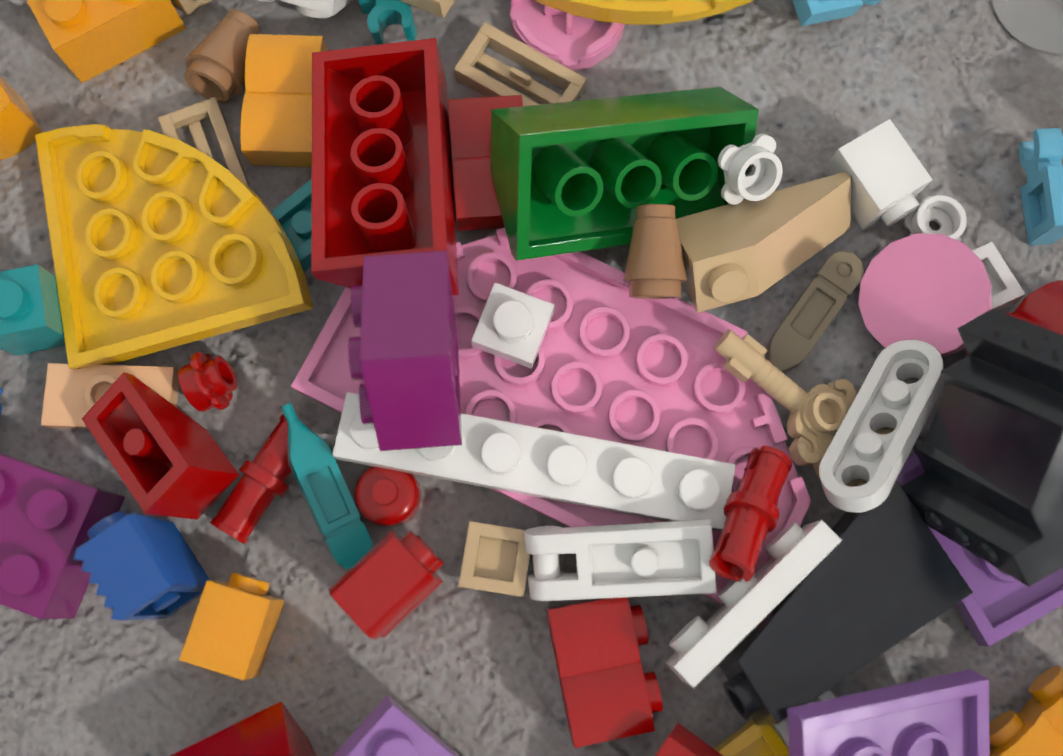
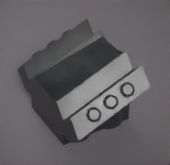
M991 309L957 328L969 356L940 371L946 382L942 391L943 395L924 441L913 446L925 473L901 487L928 527L1030 587L1063 568V335Z

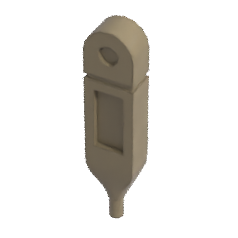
M839 251L833 253L826 260L769 340L766 359L783 373L798 366L809 355L847 301V298L861 281L864 268L861 260L854 253Z

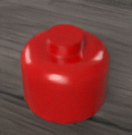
M374 466L363 472L357 481L355 489L356 505L363 517L378 526L388 528L401 526L411 520L418 511L422 498L420 484L412 473Z

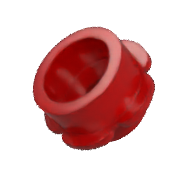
M196 352L191 355L190 363L180 367L178 371V381L181 390L195 409L200 412H206L214 407L224 410L229 406V401L233 398L232 391L237 388V379L232 367L223 357H213L210 354Z

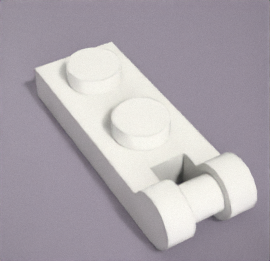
M711 519L567 528L539 526L524 531L525 551L533 557L534 573L528 576L529 594L532 600L559 601L717 593L715 572L709 566V559L713 554ZM576 553L578 573L560 571L559 554Z

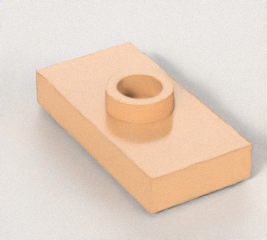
M48 363L41 426L49 429L89 430L82 418L123 372L135 376L177 407L179 370L175 367L95 365L73 370L69 369L68 364Z

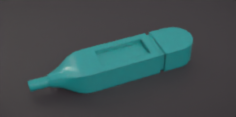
M290 402L281 406L288 423L287 460L319 533L324 537L322 539L330 557L341 567L351 569L373 548L372 540L364 522L360 520V513L328 444L298 419Z

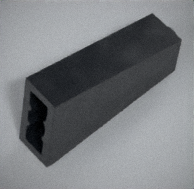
M897 480L886 500L878 507L858 513L846 511L832 528V531L842 541L731 650L719 665L728 679L723 684L725 693L733 707L744 719L749 720L752 718L756 725H778L788 718L787 708L809 704L973 593Z

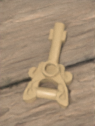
M731 329L727 330L718 339L713 348L726 359L723 367L742 383L750 378L790 411L786 424L787 433L795 439L789 447L790 458L799 466L813 465L820 479V462L832 442L836 430L839 429L857 393L853 384L846 379H840L827 385L819 384L804 391L763 357L767 349L749 334L740 338ZM883 427L876 430L875 433L885 435L891 433L894 429ZM854 479L846 486L857 487L864 485V479Z

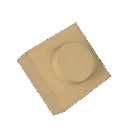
M469 521L458 587L524 597L530 554H527L525 551V530Z

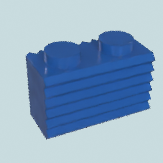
M125 511L116 512L96 523L87 532L90 540L77 548L74 556L75 560L83 561L81 571L91 573L89 583L98 585L96 595L106 597L104 607L113 609L111 617L113 620L167 619L200 596L206 581L210 580L173 521L153 519V517L149 518L144 515L140 516L139 513L135 515L134 512L129 515Z

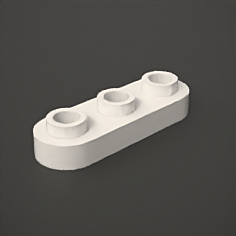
M920 340L895 342L882 350L874 362L819 466V476L824 494L828 501L838 509L854 513L872 510L886 500L944 387L945 380L940 372L944 370L942 356L929 343ZM908 378L919 379V381L911 384L903 382V380ZM883 427L894 429L891 433L885 435L875 433L876 430ZM854 479L868 481L864 485L857 487L846 486Z

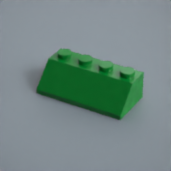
M722 87L491 109L490 172L512 256L518 261L630 244L634 220L636 219V207L640 205L675 206V219L729 204L721 196L725 180L724 170L718 166V157L720 152L728 145L732 144L739 147L753 141L756 134L759 109Z

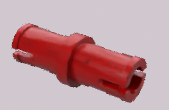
M284 414L280 416L279 422L253 461L245 460L241 465L239 471L243 473V476L215 518L213 517L209 522L245 545L249 540L248 537L275 496L278 495L283 498L289 488L285 481L292 471L287 460L288 423Z
M761 446L760 450L757 447L751 450L740 485L736 492L731 493L727 497L723 511L726 520L719 541H717L713 554L709 559V566L719 576L728 580L741 582L743 578L747 582L753 578L763 541L767 533L772 532L780 517L779 509L777 508L778 499L788 473L791 470L792 461L784 452L774 447Z

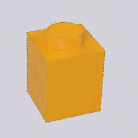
M232 572L229 582L207 580L179 661L243 681L259 677L285 600L267 595L270 586L269 582L248 575Z

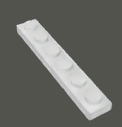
M346 392L332 455L337 460L667 522L711 519L712 530L720 532L723 530L726 520L723 508L727 497L732 493L736 464L461 413L462 445L380 451L374 424L363 425L359 394Z

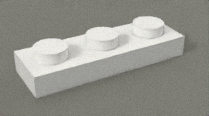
M822 520L805 524L802 528L796 522L788 525L768 544L765 550L772 558L753 575L750 581L746 582L743 578L741 582L730 581L718 594V598L724 605L706 623L697 616L676 634L669 643L675 650V653L665 664L684 684L694 688L842 540Z

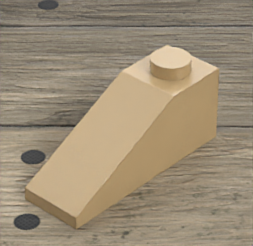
M845 171L774 191L770 196L760 201L745 199L736 205L727 204L677 218L688 282H683L681 285L696 312L700 313L759 296L851 228V176Z

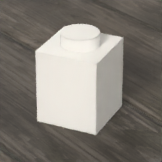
M890 119L840 147L822 172L825 177L845 171L851 176V215L862 231L881 219L889 227L911 214L920 206L916 197L933 180Z

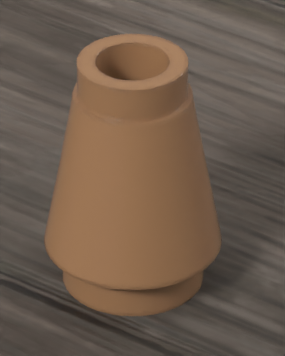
M228 11L225 18L186 57L185 64L187 70L184 73L186 83L206 99L216 97L219 103H225L230 99L231 95L239 94L245 79V57L248 38L250 34L260 33L258 23L242 11Z
M648 204L636 207V219L634 220L623 282L629 283V298H681V283L688 282L677 219H675V206Z

